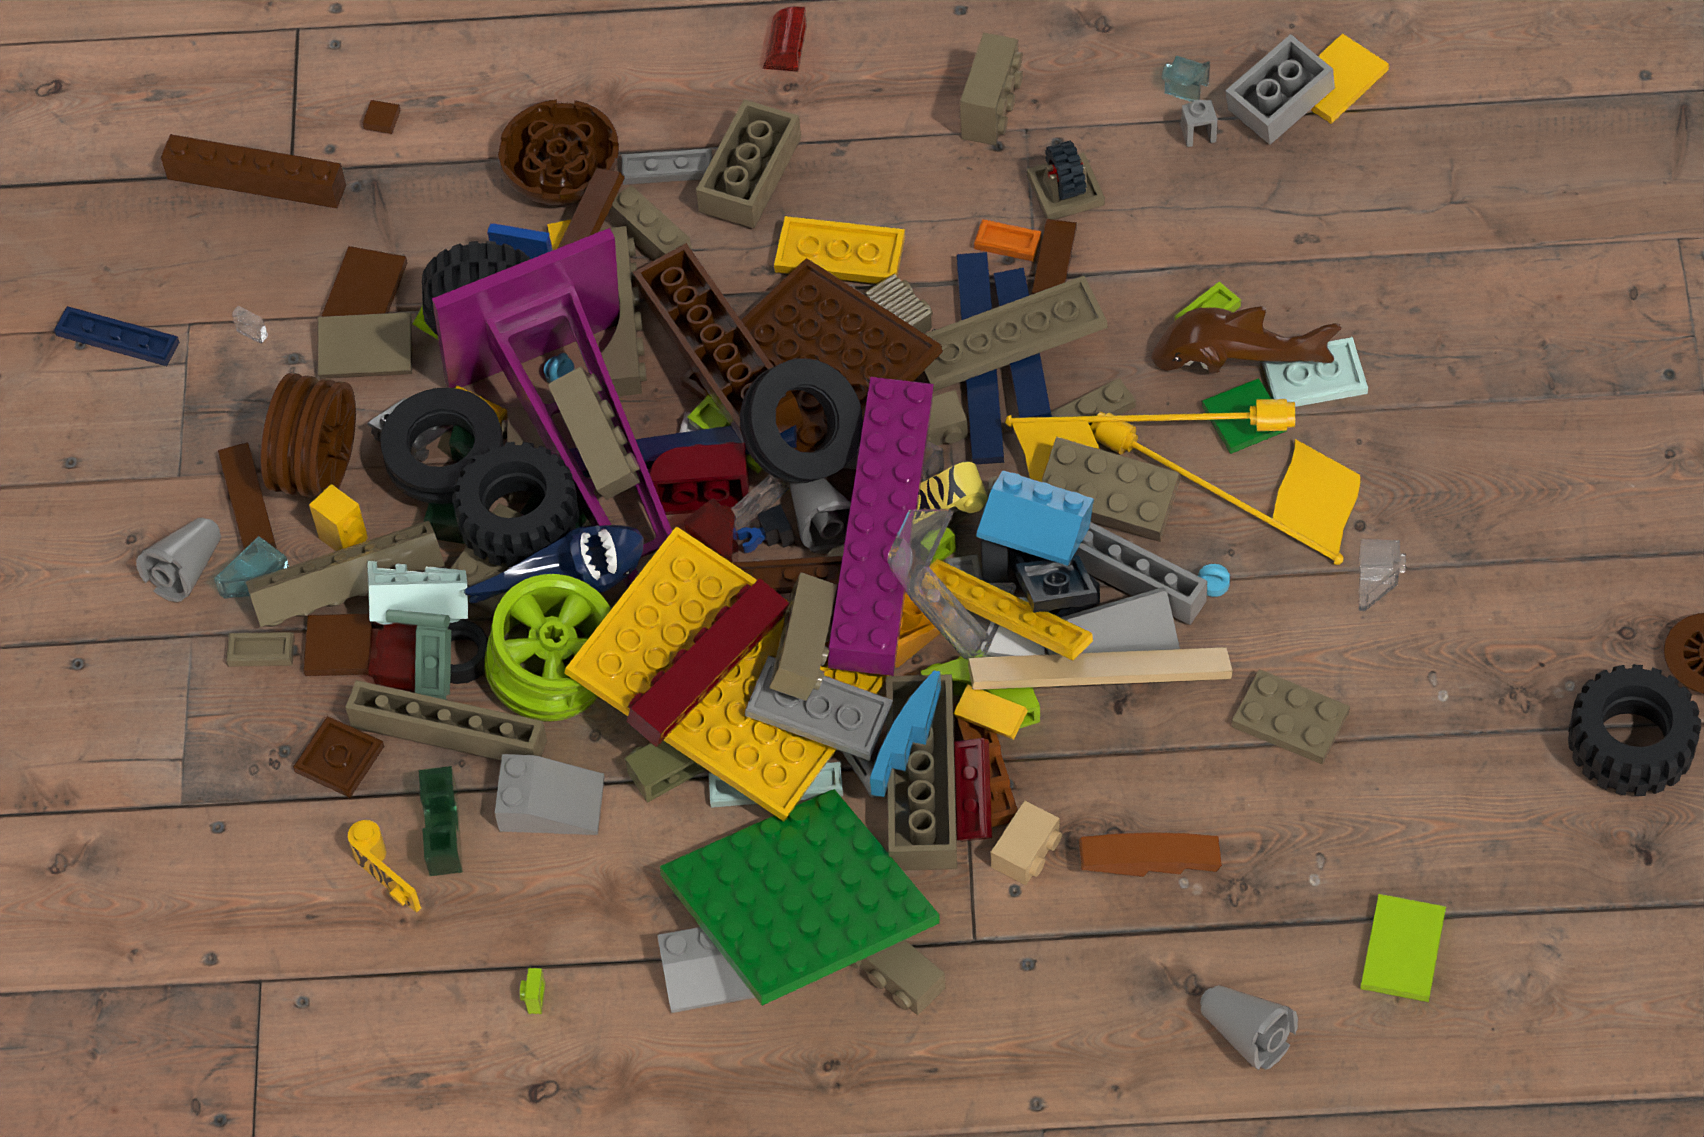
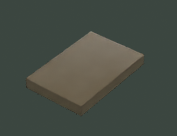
M410 312L318 317V376L320 379L412 374V316Z

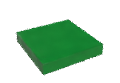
M1258 378L1202 400V407L1206 413L1250 412V406H1256V399H1271ZM1250 419L1210 420L1230 454L1287 432L1257 431V425H1250Z

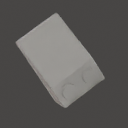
M502 754L495 805V816L499 831L598 835L604 774L536 755Z

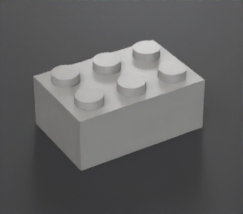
M1290 34L1225 90L1228 110L1270 145L1335 89L1334 72L1332 67Z

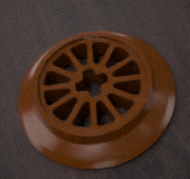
M1698 613L1682 619L1670 630L1664 644V657L1670 672L1680 683L1689 689L1703 694L1704 676L1700 674L1704 671V613Z

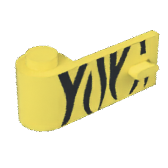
M962 462L921 483L915 527L954 506L967 513L978 512L984 507L988 496L974 463Z

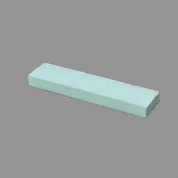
M840 762L827 763L801 800L812 799L833 789L842 797L843 787ZM709 773L711 808L757 804L714 774Z

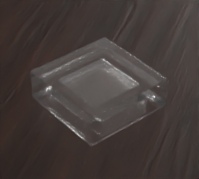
M237 306L232 312L237 332L258 343H263L268 337L263 318Z

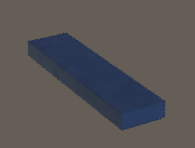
M69 306L66 307L54 329L58 337L163 366H168L180 343L178 336Z

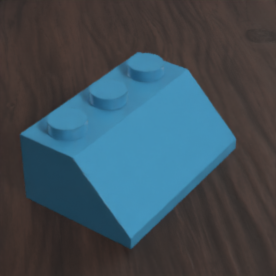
M1003 470L991 488L976 537L1068 566L1090 528L1094 498Z

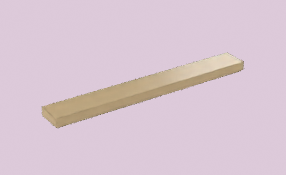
M1226 647L1080 653L1073 661L1060 654L969 658L968 661L973 690L1231 679L1233 672Z

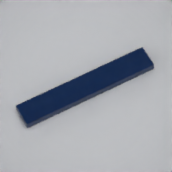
M1024 267L994 273L999 306L1029 296ZM1040 353L1010 363L1020 418L1052 417Z

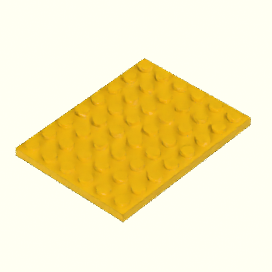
M676 526L567 665L564 674L628 716L630 711L628 704L639 692L645 694L651 688L649 684L655 675L661 670L667 672L673 666L671 662L676 654L683 648L688 651L695 644L693 639L703 627L709 629L715 623L714 618L725 605L731 607L737 601L735 597L746 584L752 586L757 580ZM785 617L664 739L669 745L782 821L787 819L837 750L836 748L745 716L746 707L768 655L776 658ZM830 640L825 642V646L829 647ZM828 656L825 664L820 666V670L824 671V676L874 694L879 693L886 683V676H888L828 668Z

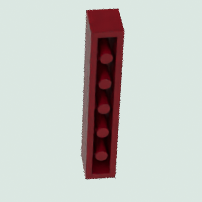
M759 578L752 586L746 584L736 595L735 599L737 601L731 607L725 605L715 616V623L709 629L703 627L693 639L695 644L688 651L685 648L681 649L671 662L673 666L667 672L663 670L658 672L649 684L651 688L645 694L639 692L628 704L630 711L626 722L654 746L657 747L785 617L789 602L762 579Z

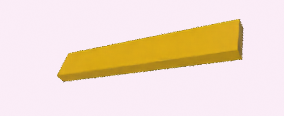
M936 559L917 577L918 586L1072 661L1093 642L1091 632L1049 612L1033 613L1029 602L939 559Z

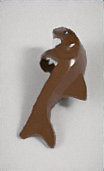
M1215 307L1197 308L1188 311L1171 324L1155 346L1150 358L1157 367L1167 371L1182 368L1183 365L1190 366V364H1193V361L1201 362L1203 368L1207 369L1210 374L1219 373L1227 358L1255 361L1332 363L1334 355L1328 349V342L1341 330V326L1337 323L1327 324L1304 335L1286 338L1264 329L1263 321L1266 307L1247 308L1237 312Z

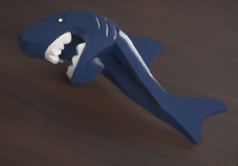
M622 525L579 527L567 533L562 539L536 552L499 575L464 589V594L472 595L469 597L470 603H478L508 592L513 586L525 579L544 574H560L574 577L602 593L613 588L635 570L643 552L644 537L638 529Z

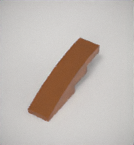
M958 703L953 704V711H955ZM955 716L961 741L978 738L989 740L992 827L1010 823L1018 809L1010 788V779L1001 755V746L997 734Z
M1148 832L1085 836L1079 839L1081 869L1087 871L1144 877L1149 871L1181 874L1186 868L1217 872L1222 866L1218 836Z

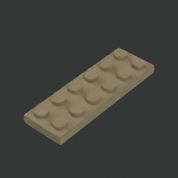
M1081 276L926 333L927 336L941 344L943 352L923 373L928 383L934 384V392L1108 328L1107 320L1085 276Z

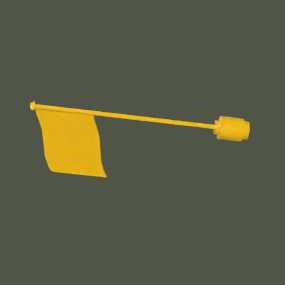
M1256 399V406H1250V412L1031 418H1012V415L1006 417L1005 423L1008 427L1013 426L1025 454L1030 479L1042 482L1056 437L1100 449L1089 422L1250 419V425H1257V431H1287V427H1295V402H1287V399Z
M1100 412L1097 414V416H1115L1112 413L1105 414ZM1092 422L1090 428L1096 441L1121 455L1125 451L1130 452L1135 448L1334 560V565H1340L1343 562V555L1339 553L1342 535L1357 501L1360 474L1295 439L1293 458L1278 490L1273 518L1137 443L1136 427L1128 422Z

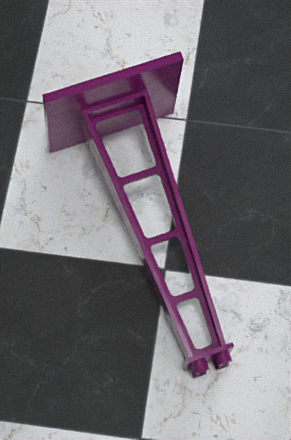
M605 229L432 298L447 387L455 388L457 385L464 387L503 371L546 448L551 450V455L557 454L564 460L565 466L569 467L575 483L578 503L591 526L612 525L594 494L596 487L592 479H588L583 475L552 420V416L560 412L557 403L545 404L542 402L521 363L577 342L589 374L594 373L602 386V390L598 392L602 401L606 399L615 414L611 418L614 427L619 426L627 439V443L623 445L627 454L631 452L640 467L636 471L640 483L636 484L635 487L656 536L653 541L643 544L641 557L656 552L671 534L672 529L593 335L618 325L620 318L616 245L611 229ZM636 568L623 580L627 589L639 575Z

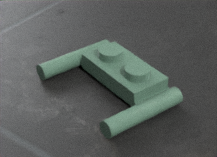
M387 610V622L417 625L415 693L447 700L446 695H450L451 675L449 615Z

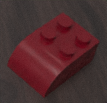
M745 443L695 444L689 447L673 448L661 454L651 467L650 477L666 515L751 509Z

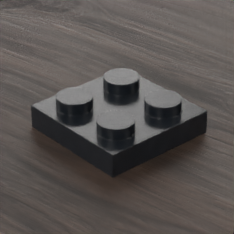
M1074 555L1068 566L1048 559L1016 564V577L1033 613L1097 603V591L1079 555Z

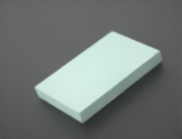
M1353 337L1328 342V349L1334 355L1332 363L1261 361L1272 399H1287V402H1295V407L1368 394V385Z

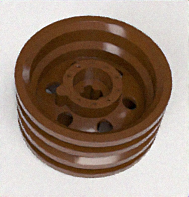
M288 373L281 379L267 411L261 444L262 478L269 491H282L290 495L299 493L302 497L317 498L331 484L338 489L340 488L350 461L356 427V401L354 391L349 383L335 382L331 379H321L318 381L314 376H301L297 373Z

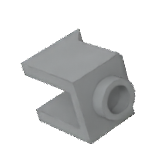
M1195 100L1192 103L1182 105L1181 121L1179 123L1186 146H1193L1194 127L1205 125L1210 143L1216 142L1217 117L1212 100Z

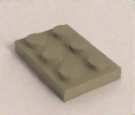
M1259 669L1232 720V727L1323 765L1349 714L1350 706Z

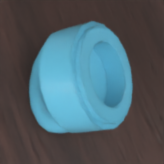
M566 353L550 358L544 365V375L548 383L575 370L574 363L568 358Z
M1208 564L1199 570L1198 576L1208 581L1207 596L1218 597L1228 590L1230 574L1225 567L1219 564Z

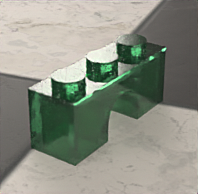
M452 766L419 770L420 799L425 820V828H422L424 858L429 875L438 876L463 873L457 784Z

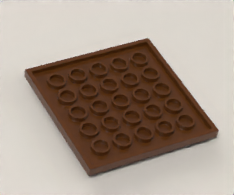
M808 258L798 265L741 320L773 366L789 360L805 358L821 361L839 371L851 384L859 399L863 422L870 377L913 382L943 352L940 343ZM692 368L680 378L682 386L702 400L709 395ZM790 390L796 398L803 418L802 422L796 424L797 448L794 449L800 452L812 453L824 442L827 434V417L822 405L813 395L803 390Z

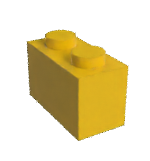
M331 484L309 504L319 539L333 550L339 551L366 542L368 539L359 504Z

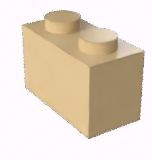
M1024 801L991 851V868L1027 885L1032 876L1037 877L1045 864L1044 857L1049 850L1054 851L1061 840L1060 818Z

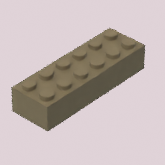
M952 674L940 675L941 691L926 745L913 742L906 770L892 768L888 782L889 857H892L903 871L957 869ZM929 675L886 676V698L893 700L887 716V734L912 694Z

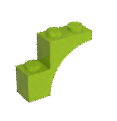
M983 652L964 654L958 659L944 664H932L925 670H921L920 674L930 675L933 671H940V675L952 674L953 695L962 696L967 684L972 686L968 669L969 658L984 657ZM1032 687L981 689L1026 707L1028 712L1020 728L1040 722V705Z

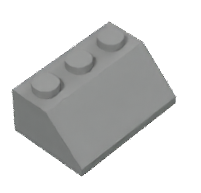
M701 927L657 935L671 1013L755 998Z

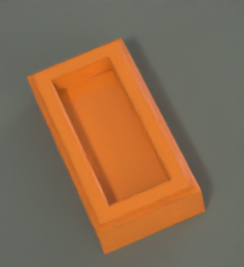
M982 219L974 242V249L1033 262L1041 240V231Z

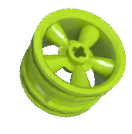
M544 574L519 582L502 597L494 613L484 662L488 683L494 694L506 707L526 718L540 721H560L582 713L596 701L597 695L564 674L565 665L562 661L569 658L571 654L576 655L611 610L610 605L596 589L574 577L560 574ZM521 622L531 627L528 638L504 640V636ZM573 627L578 628L587 638H577ZM534 654L546 660L542 677L530 673L519 664Z

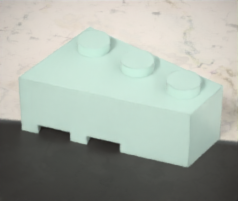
M367 561L370 621H376L379 624H392L386 621V612L389 609L449 615L450 623L458 622L460 619H468V595L464 594V589L467 588L466 570L426 566L425 572L407 571V564H396L395 569L377 568L376 561Z

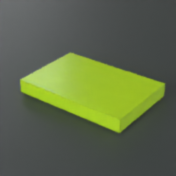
M1378 894L1361 989L1429 1002L1446 906Z

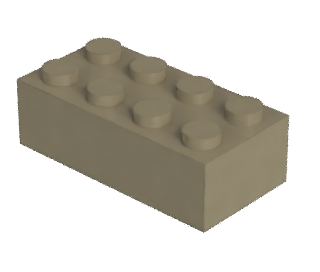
M744 99L696 189L699 212L755 229L801 140L799 115Z
M1056 437L1042 482L1094 498L1091 522L1161 542L1180 484L1179 472Z

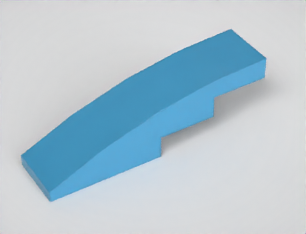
M933 671L912 694L891 726L880 748L870 776L871 795L885 796L892 768L906 770L913 742L926 745L941 691L940 671Z

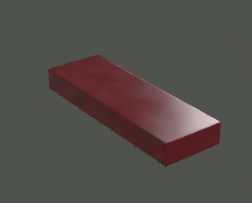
M978 738L955 741L957 840L966 842L991 839L989 740Z

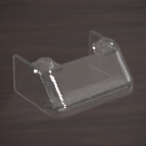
M950 509L909 510L888 554V564L891 571L910 599L964 659L985 657L999 625L965 609L929 568L953 512ZM989 583L1012 595L1017 587L1014 583Z

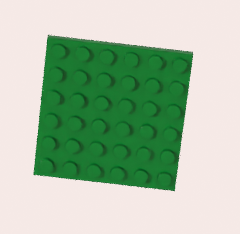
M835 789L796 805L785 821H782L775 815L660 866L661 877L761 1006L940 923L939 913L894 859L889 857V853Z

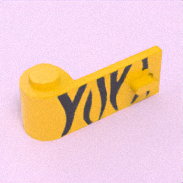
M361 820L354 823L350 827L347 836L355 861L390 890L389 895L402 906L408 905L417 913L421 906L416 890L383 863L387 851L379 826L371 820Z

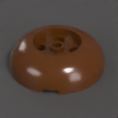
M556 99L535 104L517 114L502 132L498 157L504 176L520 194L530 200L543 204L565 205L581 201L596 168L615 170L619 156V142L614 125L599 109L581 101L575 100L574 104L557 103ZM539 155L544 156L545 160L541 162L537 157Z

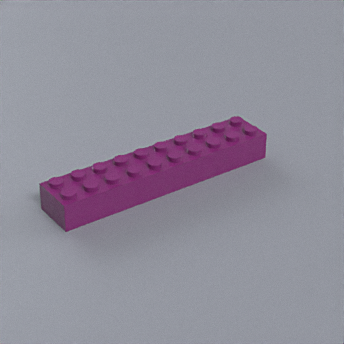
M870 377L830 636L828 668L894 676L932 411L934 384Z

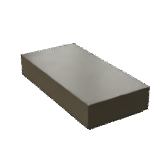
M229 633L226 660L228 667L292 666L295 643L294 633Z

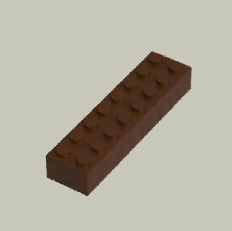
M686 243L635 270L633 275L642 297L737 436L744 443L740 426V412L745 393L760 374L774 366ZM790 390L780 398L776 408V425L779 433L803 421L796 398Z

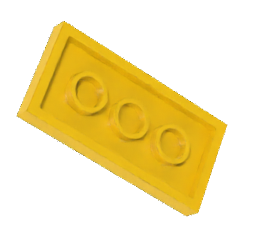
M785 216L774 262V271L790 274L808 258L840 280L878 284L892 274L898 275L905 241V229Z

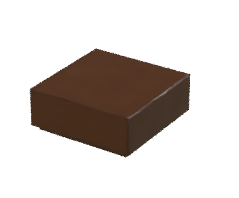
M371 100L362 122L364 130L392 134L401 111L399 104Z

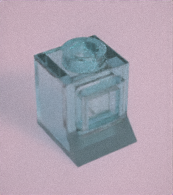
M1176 55L1173 63L1167 62L1163 69L1162 80H1165V93L1190 102L1200 100L1201 85L1207 86L1209 83L1210 61L1199 63Z

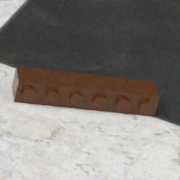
M170 134L161 155L168 180L336 209L346 188L341 163L172 134Z

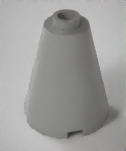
M825 478L809 483H790L802 543L816 554H828L833 548L841 547L846 539L851 502Z
M200 517L144 549L136 559L137 570L143 581L147 583L150 580L156 586L154 592L168 601L180 602L188 597L221 540L218 525L211 519Z
M1221 985L1207 989L1200 1000L1202 1015L1251 1066L1260 1070V1067L1265 1070L1270 1069L1279 1062L1290 1047V1044L1286 1042L1289 1033L1296 1034L1298 1028L1297 1013L1290 1007Z

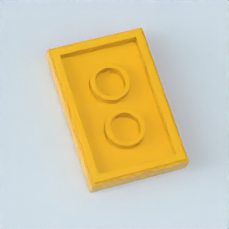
M1342 33L1318 56L1333 68L1335 89L1310 110L1332 124L1388 71L1389 63Z

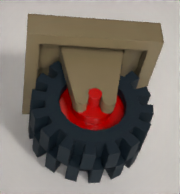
M1071 140L1046 147L1045 159L1047 163L1027 169V177L1046 219L1055 220L1105 205V197L1085 153L1077 154L1076 146L1074 147V143Z

